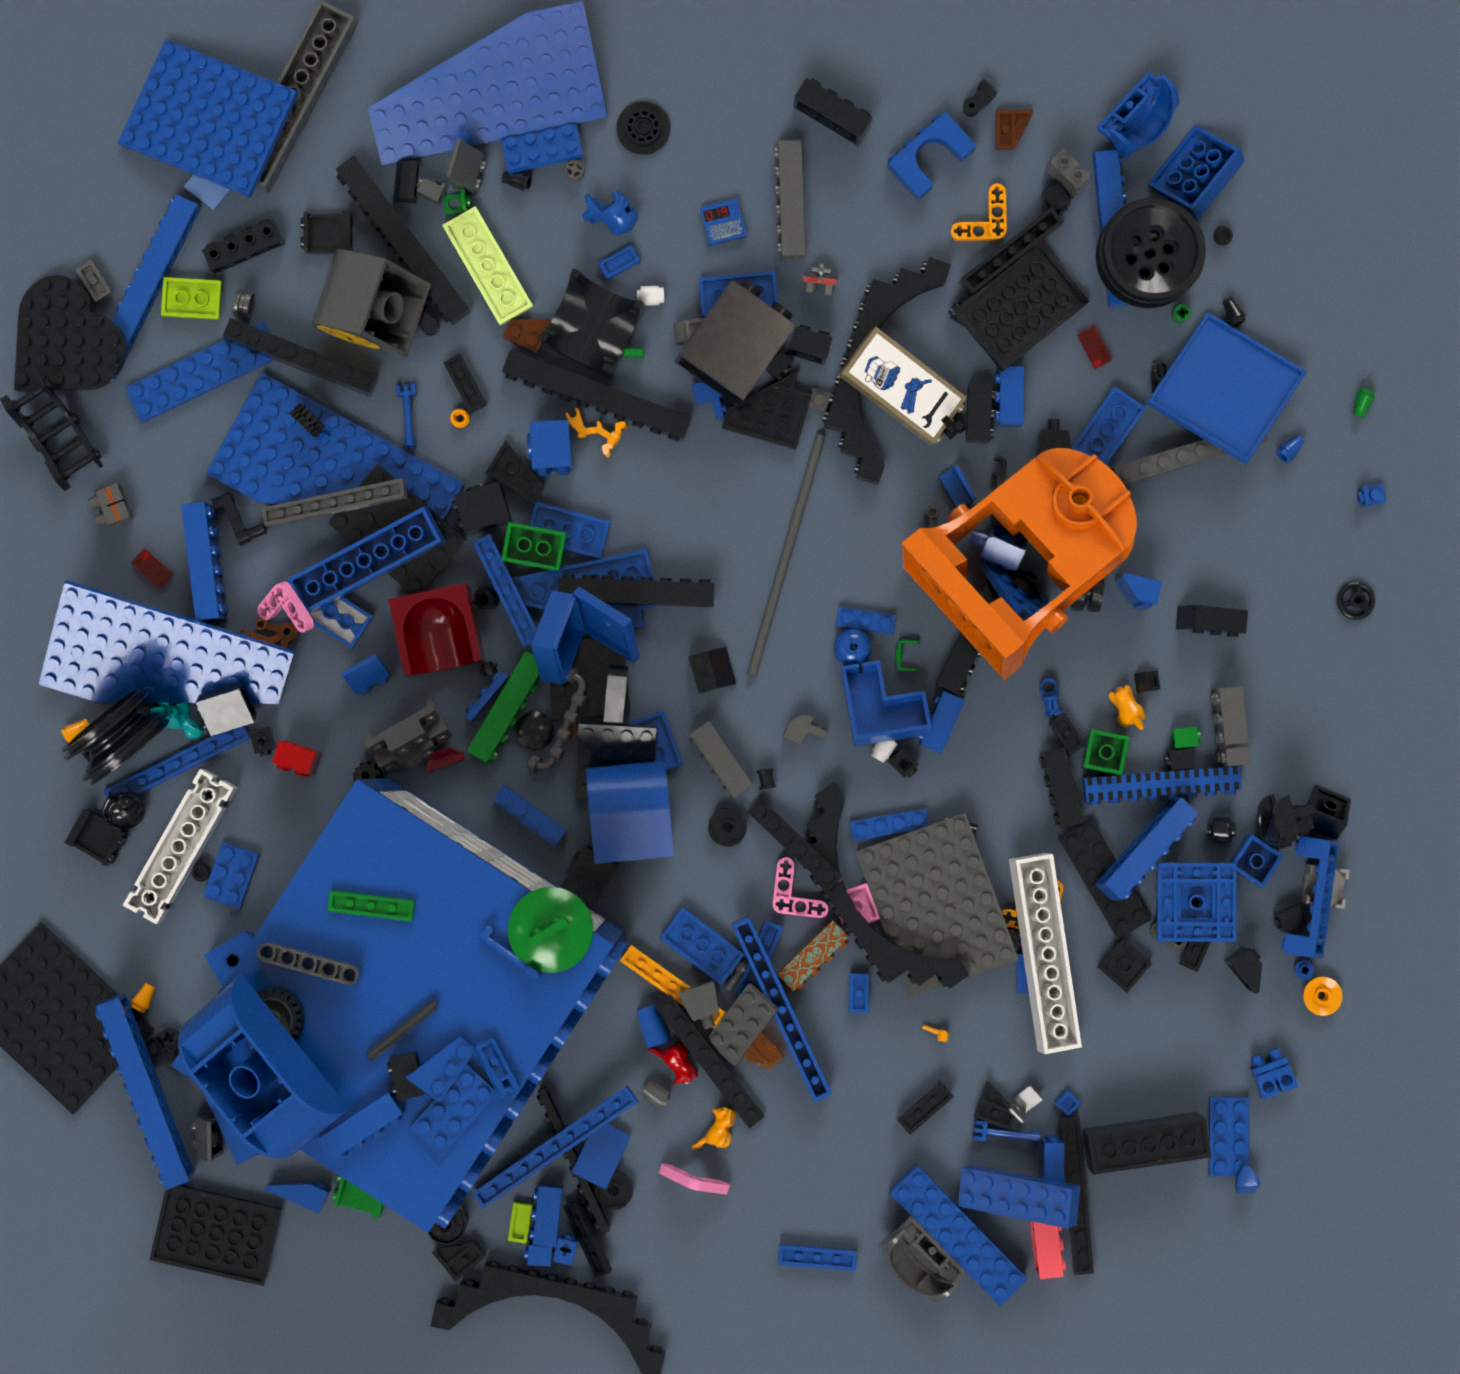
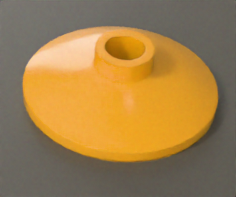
M1316 977L1305 986L1303 1000L1306 1007L1312 1013L1327 1016L1334 1013L1342 1003V990L1333 979ZM1320 992L1324 993L1323 999L1318 998Z

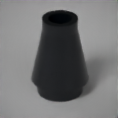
M504 172L502 175L503 184L510 185L521 191L529 190L532 177L527 172L511 174Z
M1229 297L1222 302L1228 324L1236 327L1246 321V314L1234 301L1233 297Z

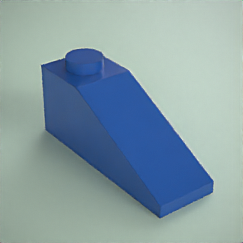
M322 1181L269 1183L265 1190L317 1214L322 1211L331 1191L330 1188H327L328 1185Z

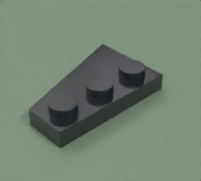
M505 440L485 473L535 503L545 489V486Z

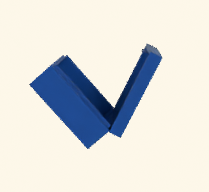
M578 587L573 594L552 590L531 644L541 681L559 685L566 683L584 632L634 664L640 658L632 619L581 587Z

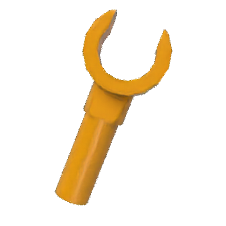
M925 1024L923 1025L922 1029L938 1034V1041L947 1042L948 1032L946 1030L934 1029Z

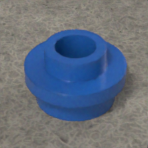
M1301 960L1295 964L1294 973L1298 978L1306 980L1312 977L1314 967L1311 962ZM1306 966L1308 969V971L1305 974H1303L1301 971L1302 967Z

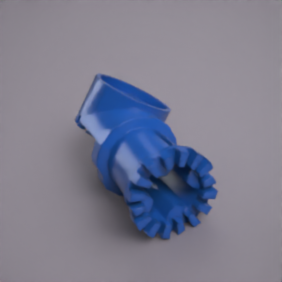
M1051 678L1043 679L1039 684L1042 701L1045 702V717L1053 716V714L1054 716L1062 714L1058 704L1059 692L1057 683ZM1046 681H1050L1054 685L1051 692L1043 690V684Z

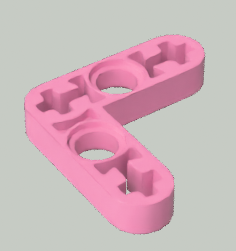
M286 581L276 584L258 606V614L265 621L276 617L283 608L298 631L304 633L314 627L311 615L291 585Z
M788 857L781 858L777 863L772 903L774 910L782 914L815 918L825 917L828 914V905L824 901L791 897L795 868L794 862ZM785 860H788V864L791 865V868L787 869V874H791L790 878L785 876L778 877L779 873L783 874V868L780 867V864H783ZM783 879L789 882V888L785 891L778 888V882ZM784 899V903L790 904L789 900H794L792 912L788 911L789 907H783L782 910H779L776 902ZM798 901H803L806 904V909L803 912L795 910V904ZM808 902H813V907H818V904L821 903L825 911L817 914L816 910H811L812 914H808Z
M661 1163L658 1172L693 1190L725 1195L729 1192L730 1184L727 1182L696 1177L670 1164Z

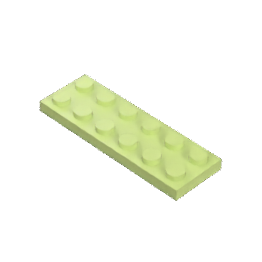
M476 206L442 225L500 326L533 308L531 301Z

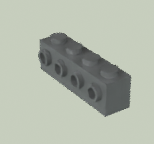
M709 721L690 734L692 738L689 741L695 749L700 748L703 753L700 757L706 765L711 764L714 769L711 773L717 781L722 780L725 785L722 788L728 797L732 795L735 798L753 786Z

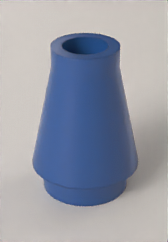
M1296 435L1279 446L1276 454L1283 462L1292 461L1305 441L1300 435Z

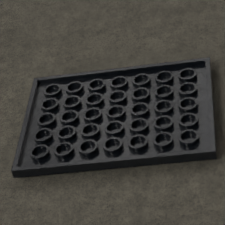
M39 923L0 965V1047L74 1115L117 1069V1060L110 1053L109 1047L111 1045L109 1039H105L102 1028L104 1026L102 1021L97 1019L95 1010L100 1002L119 994L43 923ZM131 1007L144 1040L154 1027Z

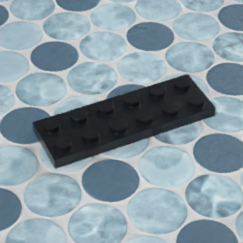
M1093 819L1088 820L1058 838L1117 939L1151 920L1133 888L1131 889L1133 891L1126 900L1112 901L1095 886L1116 859Z

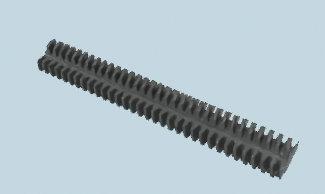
M430 999L431 1002L429 1004H424L425 1007L422 1006V1009H418L416 1014L413 1013L412 1017L409 1016L410 1019L407 1018L408 1021H403L404 1024L399 1025L400 1027L397 1026L398 1029L395 1028V1031L393 1029L391 1034L388 1033L389 1036L386 1035L387 1037L382 1038L383 1041L380 1040L379 1044L376 1043L374 1047L372 1046L373 1049L370 1048L371 1051L367 1050L366 1054L371 1061L375 1060L438 1008L435 1000Z

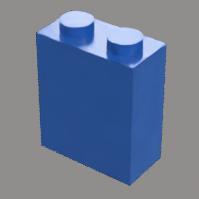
M1046 1134L1045 1137H1040L1039 1178L1064 1182V1142L1057 1135Z

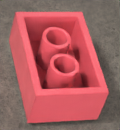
M1030 1221L1035 1272L1040 1279L1064 1277L1063 1271H1066V1263L1061 1255V1251H1064V1245L1058 1232L1062 1231V1227Z

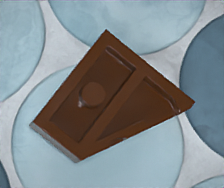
M1033 110L995 111V150H1015L1033 114Z
M511 319L502 337L538 355L542 347L539 336L552 320Z

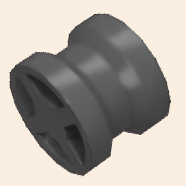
M575 159L567 162L565 166L567 178L572 182L582 180L585 175L583 164Z

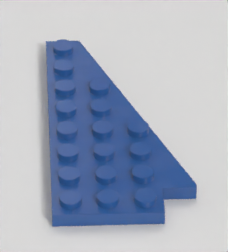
M647 549L562 567L561 571L547 570L512 578L525 606L544 610L552 590L558 591V577H563V574H574L575 578H582L583 575H594V579H602V576L606 575L614 576V579L621 580V576H631L633 580H641V577H652V581H654ZM608 604L632 619L633 627L645 628L641 610L656 607L654 605Z

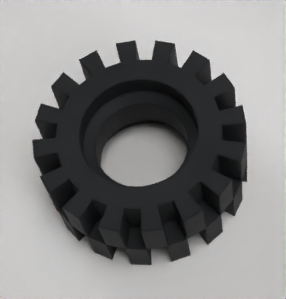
M301 403L289 413L315 438L326 427Z

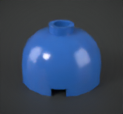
M852 628L842 631L836 637L833 646L836 659L845 666L852 664L862 665V663L868 660L872 650L870 638L866 633Z

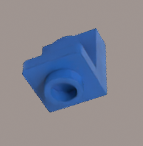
M1383 484L1358 488L1357 500L1361 503L1362 507L1386 503Z

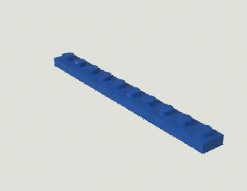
M627 1085L472 1193L482 1209L486 1208L637 1104L639 1100Z

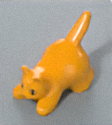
M1130 685L1118 687L1115 693L1110 692L1108 694L1109 700L1119 711L1117 721L1120 726L1127 728L1129 725L1135 724L1138 729L1143 730L1142 720L1145 719L1146 714L1143 707L1135 701Z
M727 1107L712 1109L716 1117L715 1123L708 1130L706 1136L692 1145L691 1148L693 1150L698 1149L705 1143L714 1145L717 1148L728 1147L732 1140L729 1128L733 1126L737 1112L729 1110Z

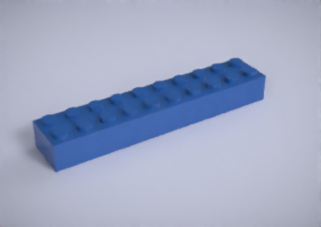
M124 992L105 999L96 1006L95 1014L104 1026L102 1032L105 1039H109L111 1045L109 1050L112 1057H115L118 1065H116L118 1074L124 1078L125 1083H123L125 1092L131 1096V1108L134 1113L137 1112L139 1117L137 1120L138 1126L141 1131L144 1130L146 1138H144L145 1144L148 1149L151 1148L153 1165L158 1167L160 1172V1183L162 1186L165 1185L166 1190L189 1182L195 1172L126 993Z

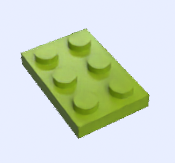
M163 277L161 316L220 320L223 282L220 280Z

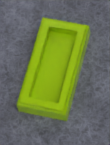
M513 1202L508 1241L527 1244L533 1208L532 1203Z

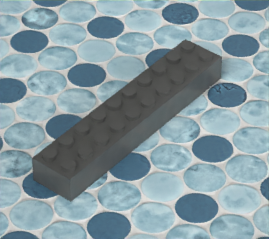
M322 0L319 1L277 81L281 85L297 90L299 95L257 184V187L268 193L273 187L358 25L355 17Z

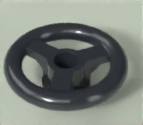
M1350 582L1340 589L1337 595V606L1345 617L1352 620H1361L1369 616L1373 611L1375 595L1368 585L1362 582ZM1355 587V592L1350 597V600L1343 602L1345 592ZM1362 589L1365 590L1369 596L1368 607L1365 605L1367 602V598L1365 594L1361 593ZM1355 597L1359 598L1358 604L1354 602ZM1352 605L1355 608H1360L1363 613L1352 614L1345 607Z

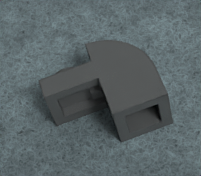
M802 715L789 723L783 738L801 745L806 732L822 739L826 738L828 732L824 731L826 727L816 722L814 726L811 725L812 716Z

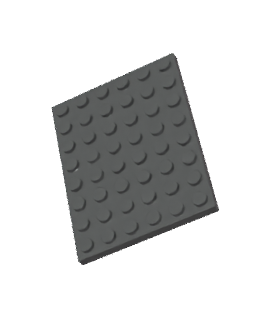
M966 812L856 851L888 940L909 951L930 957L958 958L969 973V976L966 978L1019 960ZM908 970L901 974L909 998L943 987L938 980L940 976L938 973L920 986L917 983L912 984L907 976L909 974Z

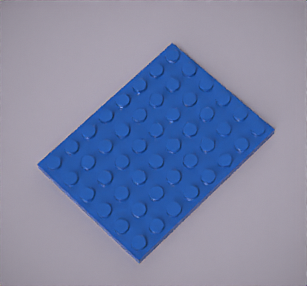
M165 39L118 144L251 198L299 92Z

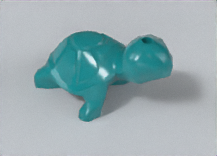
M159 702L158 708L150 709V714L156 712L160 714L163 711H167L168 714L164 720L169 719L170 722L166 727L170 729H183L184 734L189 739H196L203 735V728L198 722L189 719V702H183L176 706H169L168 702Z

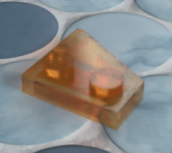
M762 1032L743 1058L747 1059L748 1062L757 1063L761 1067L771 1070L785 1055Z

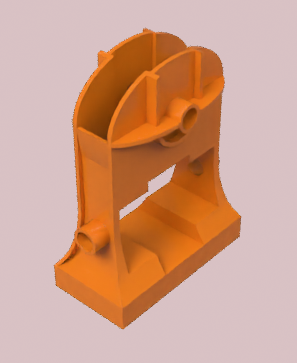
M1068 448L1049 449L1037 455L972 509L962 504L950 513L947 518L949 523L933 528H919L901 543L903 568L1005 681L1022 667L1031 645L1045 628L1050 633H1054L1068 620V616L1063 611L1128 558L1133 548L1137 528L1136 512L1130 498L1131 493L1120 478L1107 465L1097 459L1096 455L1089 456ZM991 514L1012 537L1021 533L1048 562L1047 575L1063 591L1025 621L1015 613L1002 597L990 604L983 599L966 580L967 559L955 546Z

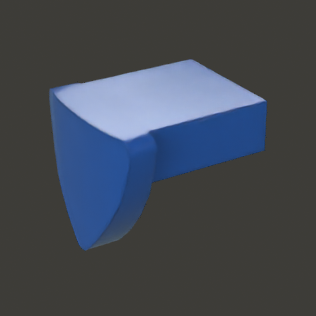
M1247 1165L1242 1168L1235 1186L1236 1194L1256 1192L1261 1185L1256 1173Z

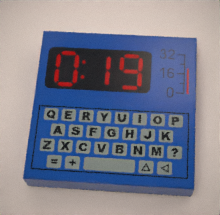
M738 199L700 207L709 246L747 237Z

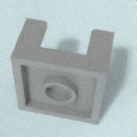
M1306 864L1301 903L1311 904L1314 902L1313 885L1317 882L1318 877L1315 873L1316 865ZM1336 868L1330 907L1345 909L1346 899L1342 898L1344 881L1349 879L1350 870Z

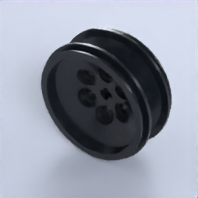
M1161 198L1140 199L1125 205L1117 211L1102 230L1096 246L1097 271L1108 291L1120 301L1138 308L1163 307L1179 299L1197 281L1204 266L1206 245L1199 224L1186 209L1172 201ZM1149 233L1156 234L1158 240L1152 241L1149 237ZM1136 238L1139 241V246L1132 245L1130 239ZM1163 247H1169L1171 255L1165 254ZM1147 252L1152 254L1150 259L1145 257ZM1127 256L1133 258V265H1130L1126 262L1125 258ZM1163 265L1167 270L1166 273L1159 272L1158 266ZM1139 271H1146L1148 278H1142Z
M140 686L124 696L85 727L62 749V752L68 751L64 756L65 760H69L80 753L90 752L89 757L91 760L85 770L86 774L82 778L84 782L92 779L90 784L93 785L109 775L148 744L170 722L169 719L164 720L168 714L167 711L148 715L137 713L142 701L149 695V690L141 693L142 687Z

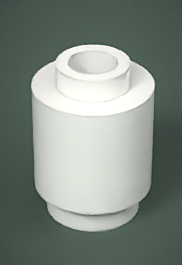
M640 286V290H637V300L643 302L644 306L664 303V287Z
M895 740L875 743L871 756L885 763L886 759L889 760L897 743H895Z

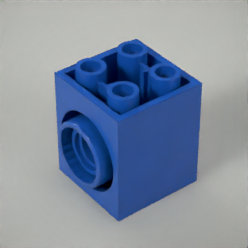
M569 420L529 422L530 433H527V448L529 460H532L533 471L539 474V476H550V472H557L558 475H568L569 471H574L571 425Z
M244 931L204 954L222 986L235 968L229 962L231 956L236 955L240 960L255 937L254 933Z

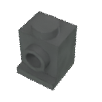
M420 178L416 186L419 196L439 206L448 190L445 183H442L440 186V182L433 178L429 180Z

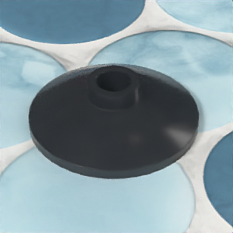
M1018 569L1009 572L1013 583L1023 592L1033 597H1039L1042 594L1041 587L1033 573L1029 571L1026 573Z

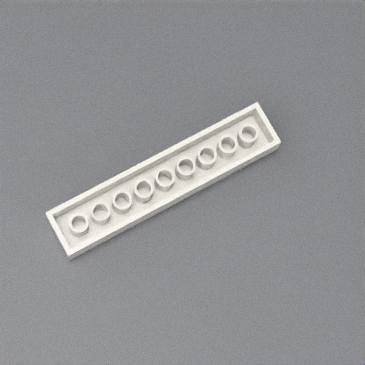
M1041 853L1009 859L1037 1051L1049 1054L1081 1048V1037L1053 854Z

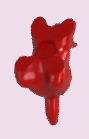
M676 1043L664 1051L656 1047L647 1048L648 1051L662 1058L664 1063L674 1071L675 1080L673 1084H688L692 1082V1077H698L695 1067L687 1061L689 1050L684 1044Z

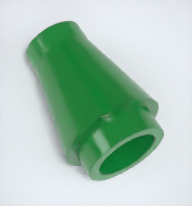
M1363 388L1356 392L1353 415L1365 417L1366 412L1375 399V392Z

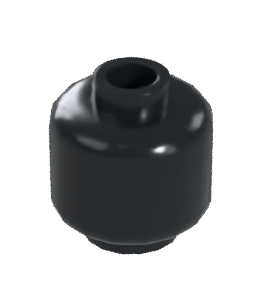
M1215 817L1212 819L1211 824H1207V836H1211L1212 841L1215 843H1230L1232 838L1236 836V824L1232 823L1230 818Z

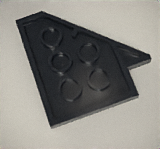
M794 372L743 400L738 407L734 405L727 409L722 429L796 450L812 393L794 389L798 372Z

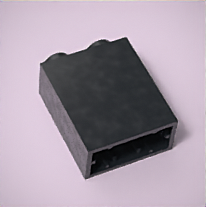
M732 279L674 361L736 407L748 395L796 326L789 321L792 313L786 307L776 302H773L771 307L758 298L761 291L745 279H742L739 284Z

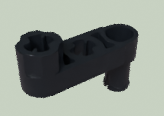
M230 492L211 499L218 515L224 512L227 513L240 546L252 542V539L267 534L263 523L249 529L245 528L235 500Z

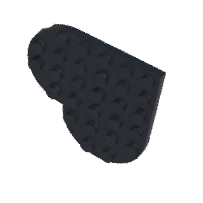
M48 276L34 283L24 294L18 312L15 391H32L40 385L36 377L38 374L44 380L47 378L54 386V391L96 390L108 385L109 381L116 374H119L123 368L127 346L122 330L110 318L99 313H93L90 296L78 282L65 276Z

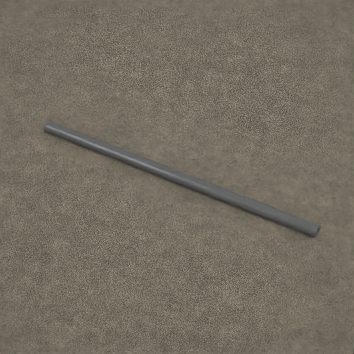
M820 434L815 436L747 671V675L756 677L825 440V436Z

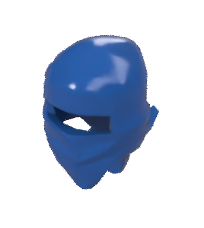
M618 190L613 191L615 200L607 206L601 205L598 198H592L587 193L584 198L588 206L587 210L582 214L584 221L590 220V223L594 224L601 220V222L609 227L613 236L622 235L633 229L637 222L638 214L634 207L629 206L631 201Z

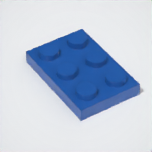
M223 841L203 897L236 909H241L260 854Z

